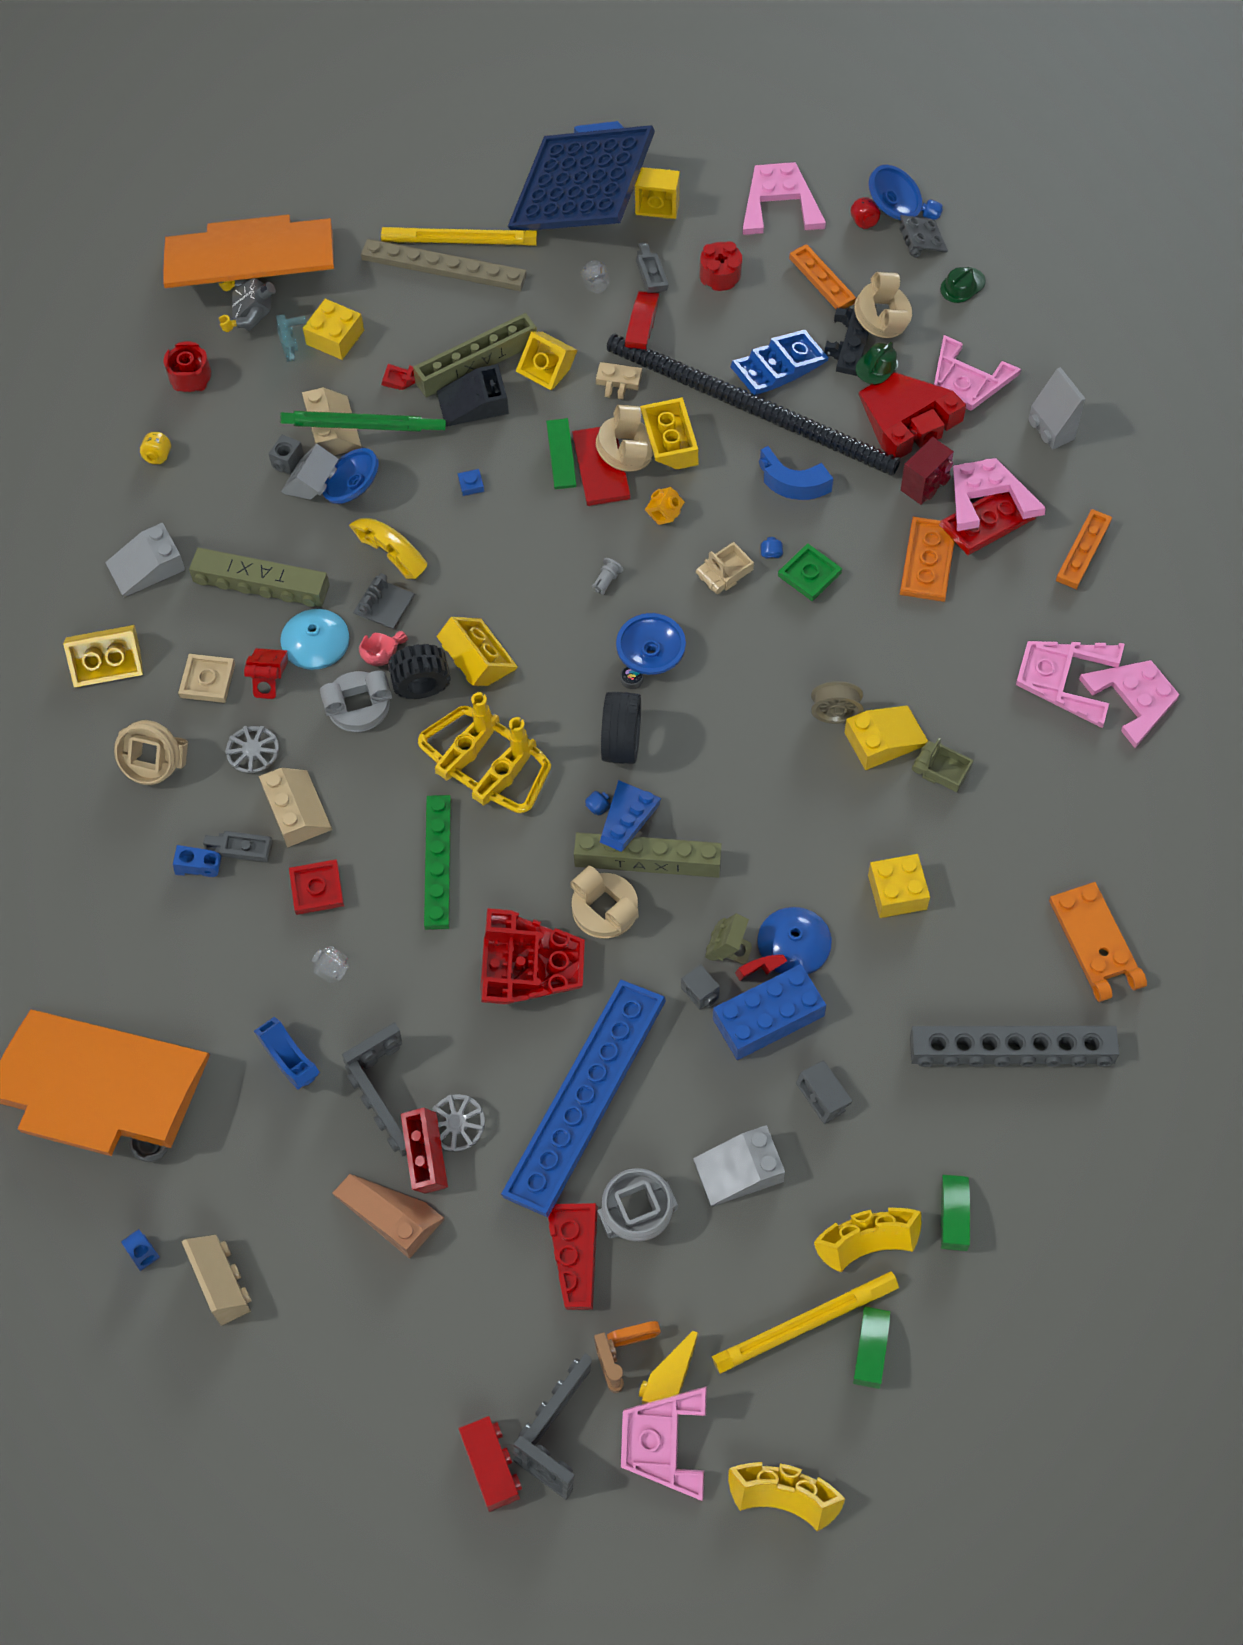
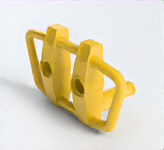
M477 692L471 697L473 708L465 705L460 706L420 733L418 745L437 763L435 774H438L446 781L452 777L473 790L472 799H475L483 806L493 801L515 813L529 811L533 807L551 769V762L536 747V740L533 738L531 740L528 739L527 732L524 729V720L520 721V717L512 718L509 721L510 729L499 723L498 715L491 714L487 705V697L485 694L483 696L482 692ZM467 715L472 717L473 723L456 737L454 743L443 756L427 742L428 738L461 716ZM496 731L510 741V747L492 763L490 769L478 783L461 770L476 759L477 754L493 732ZM464 747H470L467 750H462ZM532 755L542 767L525 802L518 804L500 795L506 787L513 783L515 777ZM502 771L507 772V773L504 774V775L498 774L499 772H502Z

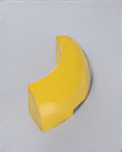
M359 518L349 525L361 543L368 544L376 549L381 547L387 551V558L399 569L406 579H416L427 567L426 560L418 550L389 525L372 518Z
M888 1208V1212L872 1213L871 1210L850 1215L851 1220L839 1226L837 1223L831 1225L814 1241L817 1254L823 1262L839 1272H842L854 1260L872 1252L890 1249L913 1252L921 1231V1211L906 1208Z
M755 1462L729 1468L728 1482L730 1492L740 1511L753 1507L782 1509L801 1517L818 1532L837 1517L845 1501V1498L829 1483L819 1477L815 1480L802 1474V1469L780 1463L779 1467L763 1466L762 1462Z

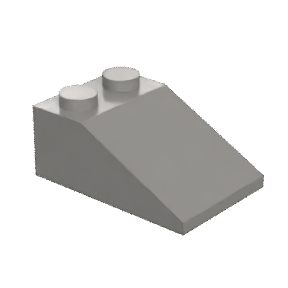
M1061 367L1056 369L1032 404L1029 414L1030 425L1037 429L1042 440L1052 450L1075 440L1085 402V397Z
M163 522L139 533L105 562L123 598L185 571L182 558Z
M767 1125L742 1133L693 1158L711 1207L782 1183L785 1178L784 1167Z

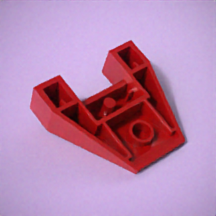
M893 372L883 383L871 384L859 391L858 394L880 447L888 455L893 454L894 458H902L912 452L914 435L907 428L910 425L911 418L934 409L944 423L946 431L964 421L966 404L953 390Z

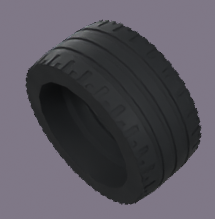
M629 692L606 693L601 730L602 761L621 764L636 763L641 724L640 694Z

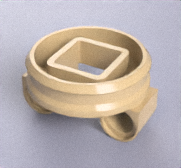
M876 272L871 278V283L863 288L855 300L854 309L859 323L866 331L877 337L893 338L900 335L907 328L912 318L910 302L904 293L899 290L900 277L898 273ZM875 304H888L890 309H884L878 317Z
M617 405L613 413L614 417L605 421L596 437L597 451L602 459L613 468L622 471L641 470L651 462L653 457L646 427L640 422L641 408L639 406ZM616 438H620V439H633V440H622L619 449L617 448Z
M149 720L137 721L119 731L114 745L115 760L120 770L130 780L142 785H155L168 778L176 768L181 769L186 765L188 741L183 738L174 737L167 728L157 722ZM143 743L157 746L156 764L136 760L142 755Z
M588 866L571 881V888L574 890L572 897L573 917L578 927L588 935L596 938L619 936L626 932L639 917L637 894L633 886L623 877L611 873H599L592 866ZM604 892L617 902L605 913V920L590 907Z

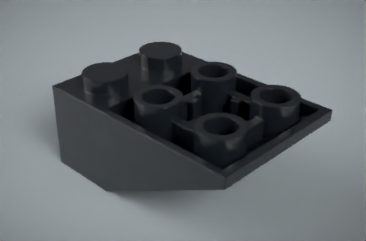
M498 364L477 368L437 391L446 427L509 414L507 395Z

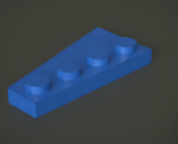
M618 780L600 843L622 852L659 807L661 798L653 795L651 792L643 791Z

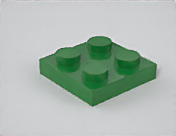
M808 543L778 571L779 578L812 602L842 574L840 566Z

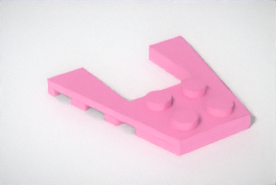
M796 162L755 165L744 219L743 235L764 233L760 202L800 199L804 229H825L826 222Z
M996 458L953 466L957 531L978 528L980 525V520L970 499L1010 492L1023 519L1045 515V506Z
M1028 641L1016 685L1103 728L1109 703L1063 692L1072 657L1119 668L1125 644L1106 645V643H1095V645H1080L1081 642L1058 644V642Z

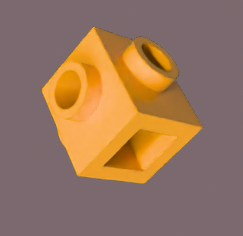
M671 487L657 489L651 495V500L645 511L658 525L670 523L679 516L680 509L685 502L678 492Z

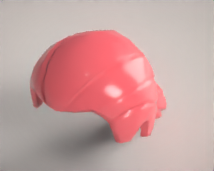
M403 631L397 632L393 637L381 633H373L370 638L365 635L359 646L360 656L369 665L384 666L391 660V656L396 653L398 645L405 643L408 637Z

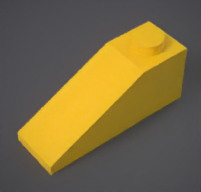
M692 1331L650 1374L648 1382L643 1380L639 1391V1397H642V1404L681 1393L698 1339V1332Z

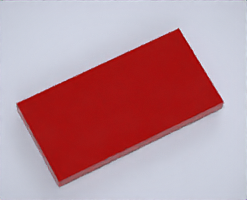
M601 427L572 431L587 506L631 499L626 472L607 464L597 451L596 437ZM616 438L617 448L619 449V441L618 438Z
M1010 492L985 496L972 503L980 520L978 528L957 531L956 513L941 520L940 526L967 555H970L1036 519V517L1023 519Z

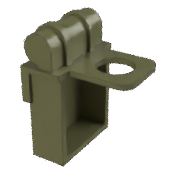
M939 737L936 743L928 741L922 747L920 755L914 761L912 770L917 774L923 773L922 778L934 784L937 782L958 792L972 768L974 760L943 746Z
M735 913L728 919L723 918L718 921L714 931L711 933L705 957L712 961L718 959L723 961V959L728 957L740 964H746L752 949V944L743 939L749 919ZM740 945H743L745 949L744 955L741 957L736 956L734 953L739 950Z

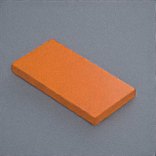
M920 517L912 518L900 595L945 602L954 540L942 529L940 520Z

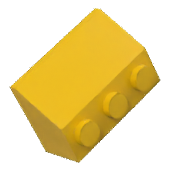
M683 397L640 406L655 461L677 470L697 466L698 446Z
M450 617L436 636L441 642L442 648L450 654L454 664L462 670L466 680L473 686H489L515 671L518 667L481 618Z
M135 625L66 637L63 643L74 688L143 675L140 646Z

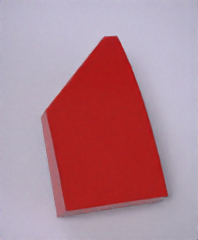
M388 364L381 385L403 390L415 384L414 366L409 365L407 370Z
M784 955L762 957L739 967L735 974L741 981L762 968L767 976L774 969L787 962V959Z

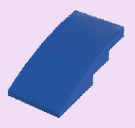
M801 330L771 338L769 345L752 349L750 356L733 360L730 367L755 396L778 388L809 373L827 362L829 357L806 330Z

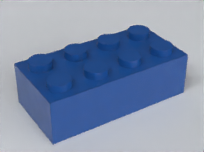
M802 964L714 1007L713 1021L736 1060H739L824 1017L826 1003Z

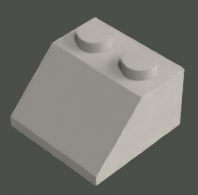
M315 444L299 460L281 492L286 495L309 500L317 494L320 496L327 487L325 481L327 478L330 479L337 470L335 464L338 458L320 445Z

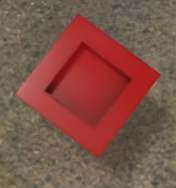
M934 409L911 418L908 430L914 435V441L921 448L932 437L937 440L942 438L944 423Z

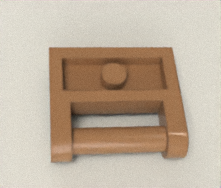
M603 1332L594 1335L595 1348L609 1390L618 1393L624 1386L622 1379L623 1371L621 1366L614 1363L617 1362V1354L612 1339L607 1340Z

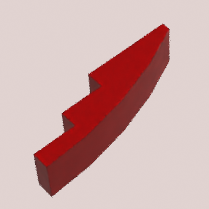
M638 292L627 330L625 347L647 349L648 339H650L651 330L654 326L660 293Z

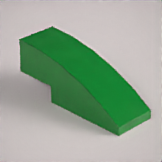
M568 418L546 420L554 489L576 487V477Z
M942 1175L941 1249L967 1251L970 1246L969 1177Z
M864 1306L853 1384L880 1389L891 1311Z

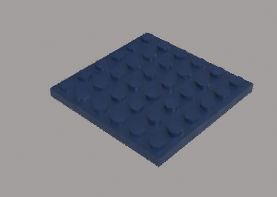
M653 126L544 136L509 221V229L529 231L621 223L655 133Z

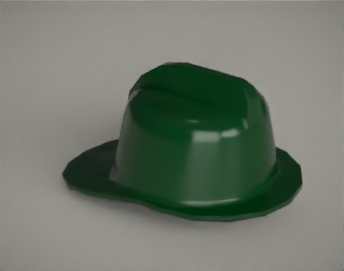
M958 267L950 271L941 283L940 291L942 296L949 302H965L982 290L986 279L984 274L976 268Z
M893 343L874 344L856 364V374L862 381L868 384H880L896 371L898 361Z

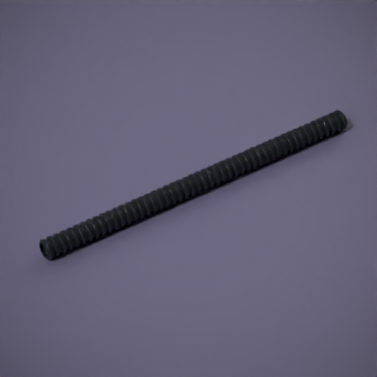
M616 333L611 335L607 342L608 352L613 351V354H618L620 357L624 356L626 360L630 359L631 362L636 361V364H642L643 367L648 366L649 370L653 369L656 373L665 374L667 378L677 379V382H683L684 385L689 384L690 388L695 387V390H701V393L707 392L708 396L712 395L713 398H718L720 401L724 400L726 404L730 403L731 406L736 405L738 409L742 408L745 412L748 410L749 414L754 413L756 417L766 418L767 422L772 421L774 425L784 426L786 430L791 429L792 433L797 432V435L803 434L804 438L809 437V440H815V443L821 442L822 446L827 445L829 449L839 450L840 454L845 453L847 457L852 456L854 460L857 458L858 462L864 461L865 465L870 464L872 468L882 469L883 473L889 472L890 476L896 473L900 465V457L894 458L893 454L888 455L886 451L881 452L879 448L876 450L875 446L869 447L868 443L863 444L861 440L857 442L856 438L851 439L849 435L844 436L845 434L842 432L839 434L838 430L832 431L831 427L826 428V425H820V422L814 423L813 419L808 420L806 416L796 415V412H790L788 408L784 410L783 406L778 407L776 403L772 404L769 400L766 402L765 398L760 399L758 395L748 394L746 390L742 391L740 387L736 389L735 385L730 386L728 382L718 381L717 377L712 378L710 374L700 373V370H694V367L688 368L687 364L682 365V362H677L675 359L671 360L669 356L659 355V352H653L652 349L625 347L624 337H618Z

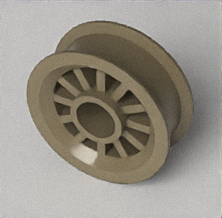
M833 681L818 685L812 690L811 698L815 704L811 708V713L822 722L842 724L846 723L847 718L863 712V706L860 704L863 698V691L855 684Z

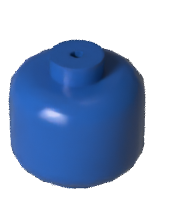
M929 199L926 204L923 203L921 208L923 217L933 220L940 218L943 210L942 204L932 199Z
M768 537L767 540L761 543L762 557L779 558L783 555V543L775 537Z
M594 791L585 800L586 806L594 815H602L611 806L608 802L610 798L605 792L601 794L598 791Z

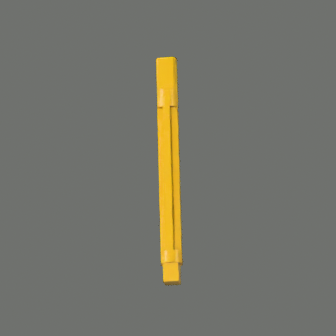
M382 227L381 241L537 246V231Z
M892 1271L877 1277L837 1298L712 1356L714 1365L721 1374L763 1352L898 1289L897 1279Z

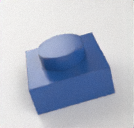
M479 469L458 473L463 496L484 492Z

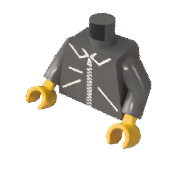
M254 278L218 283L221 289L226 292L235 287L232 290V321L228 315L219 317L220 326L223 331L230 332L235 326L250 331L270 312L271 295L276 292L272 283L267 282L264 284Z

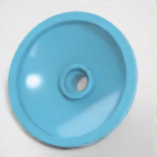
M310 609L295 615L286 623L281 633L282 650H287L288 660L300 668L311 670L326 668L336 663L345 654L350 640L349 631L344 620L334 612L324 609Z

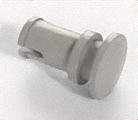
M610 558L603 560L604 566L600 569L601 573L592 585L593 590L597 593L604 594L612 579H616L618 576L617 573L623 572V567Z

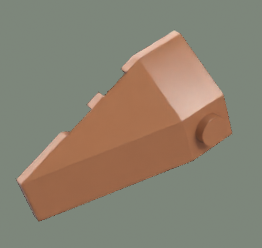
M349 1174L332 1193L409 1259L444 1221V1218L425 1202Z

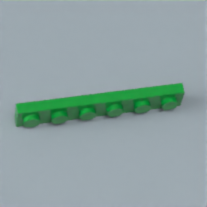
M450 795L427 796L425 930L449 929Z

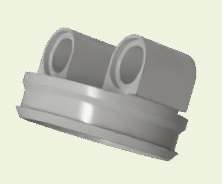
M363 671L349 672L338 677L333 683L325 684L320 688L326 716H329L333 723L341 729L351 732L367 731L380 724L389 711V699H392L387 677L383 671H373L371 673ZM364 692L369 693L372 706L347 712L344 701L345 697Z
M633 1168L620 1172L609 1181L603 1192L602 1208L597 1211L608 1238L619 1236L625 1240L639 1242L650 1240L663 1232L671 1220L672 1213L678 1209V1204L668 1181L666 1182L653 1171ZM646 1189V1195L653 1211L629 1220L620 1199Z

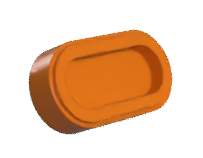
M651 1321L612 1331L607 1334V1340L612 1339L614 1347H620L654 1338L661 1333L657 1321Z

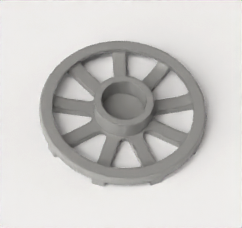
M244 726L243 729L229 737L225 751L229 763L235 769L245 773H257L268 768L276 760L279 744L275 734L264 726ZM258 731L255 738L252 740L249 732ZM245 733L247 742L238 739V737ZM262 733H265L269 736L268 738L259 742ZM272 741L275 745V749L262 747ZM235 742L241 745L242 748L231 749V746ZM263 752L273 754L272 759L268 763L262 757ZM243 753L235 762L232 760V754ZM245 758L249 760L248 769L239 767V764ZM259 759L264 765L263 767L253 769V760Z
M461 1094L448 1095L432 1108V1111L446 1118V1121L438 1122L439 1127H447L440 1135L443 1149L462 1151L473 1146L481 1137L485 1126L484 1113L481 1106L470 1096ZM454 1100H464L459 1111L457 1112L455 1109ZM447 1102H449L451 1114H447L440 1109ZM469 1102L477 1108L464 1115L465 1108ZM480 1114V1125L468 1123L469 1118ZM467 1127L479 1130L473 1140L465 1132ZM449 1133H452L451 1146L442 1143V1140ZM457 1134H462L468 1144L456 1147Z

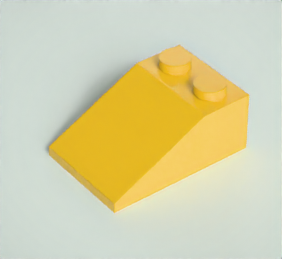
M908 705L867 710L846 719L844 733L865 770L920 749L928 742Z

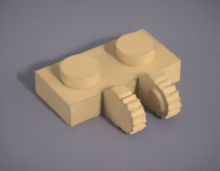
M600 362L596 384L606 386L605 397L609 398L613 387H618V399H624L626 389H639L642 368Z

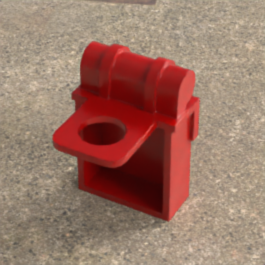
M255 648L252 656L247 658L244 676L252 678L254 697L274 699L276 697V679H281V675L288 664L287 650ZM260 682H267L271 687V691L269 693L260 692L258 684Z

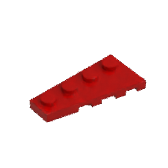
M596 1203L555 1204L548 1217L564 1306L567 1310H593L598 1212Z

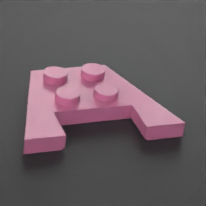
M944 335L934 385L953 390L966 404V409L972 411L1020 375V368L1001 361L993 375H990L956 360L963 344Z
M1151 660L1120 666L1119 668L1115 667L1081 674L1079 678L1091 695H1095L1112 686L1138 717L1124 725L1121 729L1134 748L1139 745L1180 695Z
M707 1386L624 1409L622 1418L621 1468L703 1501L704 1470L677 1469L679 1414L706 1415Z

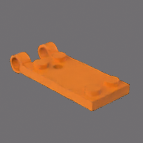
M1096 882L1050 896L1049 902L1098 1002L1111 999L1113 996L1110 984L1106 979L1125 974L1129 986L1134 991L1147 986L1146 976L1143 970L1138 968ZM1104 949L1108 952V955L1101 956L1099 951Z

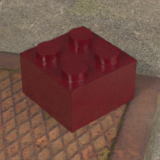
M932 437L904 464L900 491L920 505L927 499H932L937 489L941 485L945 486L951 478L950 470L953 466L954 451Z

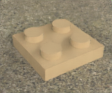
M189 654L178 693L180 698L225 703L235 667L234 659Z

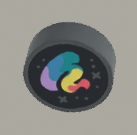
M626 666L620 673L621 683L629 689L638 688L643 683L644 674L637 673Z

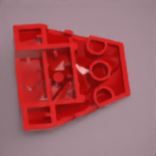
M487 908L482 952L481 1002L511 1004L582 988L585 940L557 928L551 930L541 926V922L535 919L532 922L519 917V913L512 910Z

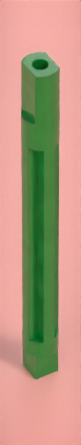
M315 411L280 412L281 424H293V426L416 432H421V429L445 430L446 427L445 419H423L421 416Z

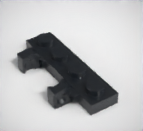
M837 308L834 323L842 322L843 325H846L848 328L844 342L840 341V344L837 341L831 343L827 340L824 353L838 360L836 372L857 376L856 364L863 357L869 332L859 323L855 309Z

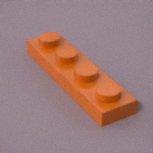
M807 244L790 252L789 259L835 309H846L855 304L856 297Z
M1091 509L1056 577L1057 582L1077 590L1112 521L1111 516Z

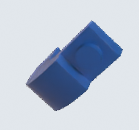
M769 446L761 449L759 465L764 471V483L775 493L790 499L810 500L832 492L833 477L822 463L807 470H792L781 464Z
M271 1018L254 1030V1033L271 1058L297 1090L315 1080L320 1071L301 1052L277 1018Z

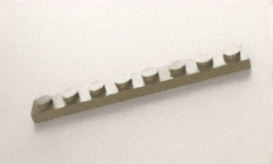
M367 239L361 253V258L365 261L516 291L522 290L527 276L524 269Z

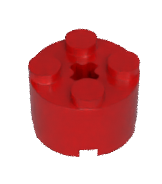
M731 241L706 244L700 256L699 277L701 282L705 286L712 287L715 291H725L733 288L741 279L742 254Z
M190 341L175 344V348L171 351L168 349L165 353L164 365L174 390L193 392L206 389L207 383L211 378V368L206 351L199 344Z

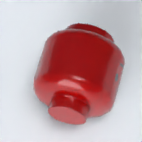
M869 197L859 198L851 206V216L856 225L862 229L873 227L880 219V210L873 199Z

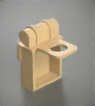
M733 542L716 554L712 551L709 552V559H705V563L696 570V574L709 586L711 591L719 594L724 589L727 591L736 585V581L753 571L754 562Z

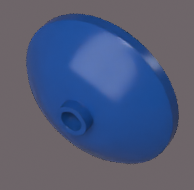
M880 165L873 170L869 177V190L878 208L889 217L901 220V215L916 217L922 208V196L914 180L906 172L892 165Z
M359 448L348 452L338 459L335 464L336 472L330 479L327 478L325 481L327 487L323 492V496L331 503L341 504L350 502L362 495L371 486L377 475L379 461L376 454L370 449Z
M645 613L631 618L621 627L616 639V649L621 661L629 669L646 675L661 674L674 668L682 659L686 647L685 635L681 627L673 619L657 613Z
M788 907L777 910L765 919L759 929L757 942L761 957L784 955L787 959V962L774 969V971L782 974L802 964L807 974L818 970L826 962L831 951L832 939L827 924L816 913L800 907ZM797 932L799 933V936L794 937L791 935V933Z

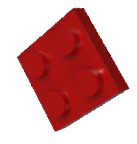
M337 859L289 868L296 915L344 906Z

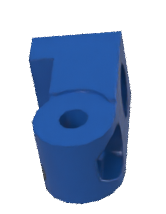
M177 845L173 860L175 875L185 876V873L216 877L219 872L222 856L211 850Z
M139 1229L121 1241L139 1271L160 1258L147 1237Z

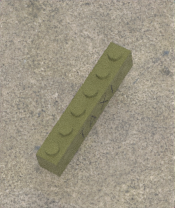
M526 313L515 317L414 366L415 383L427 398L437 393L439 389L477 368L495 365L524 351L531 332H537L536 326Z
M198 547L189 568L193 582L199 585L216 586L223 590H236L243 594L252 593L264 598L272 597L282 599L285 602L302 603L309 607H322L330 586L326 572Z
M576 832L574 847L575 867L586 868L592 866L596 869L719 878L722 843L634 837L621 852L600 843L602 834Z

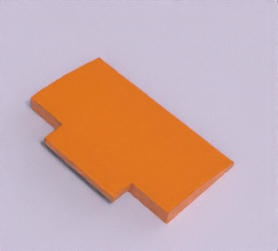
M290 214L216 222L207 224V232L165 237L164 288L334 269V242L331 218L291 223Z
M30 1009L0 1060V1104L26 1110L17 1128L21 1133L112 1156L121 1135L171 1148L210 1055L207 1052Z

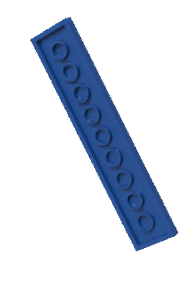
M620 979L501 1193L503 1198L547 1218L549 1217L666 1002L664 996Z

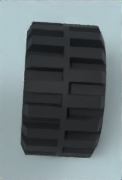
M416 644L405 647L392 655L391 660L388 662L394 692L400 697H406V699H421L437 695L445 690V687L451 681L446 654L442 648H437L436 645Z

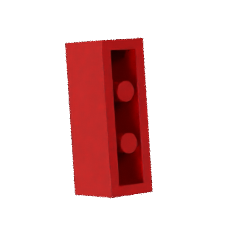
M424 1107L401 1113L412 1190L426 1194L448 1188L437 1113Z
M487 1416L458 1428L488 1511H493L519 1500L517 1491L522 1490L517 1473L511 1475L508 1465L512 1464V1460L507 1447L501 1449L498 1439L503 1437L498 1422L492 1423L490 1417Z

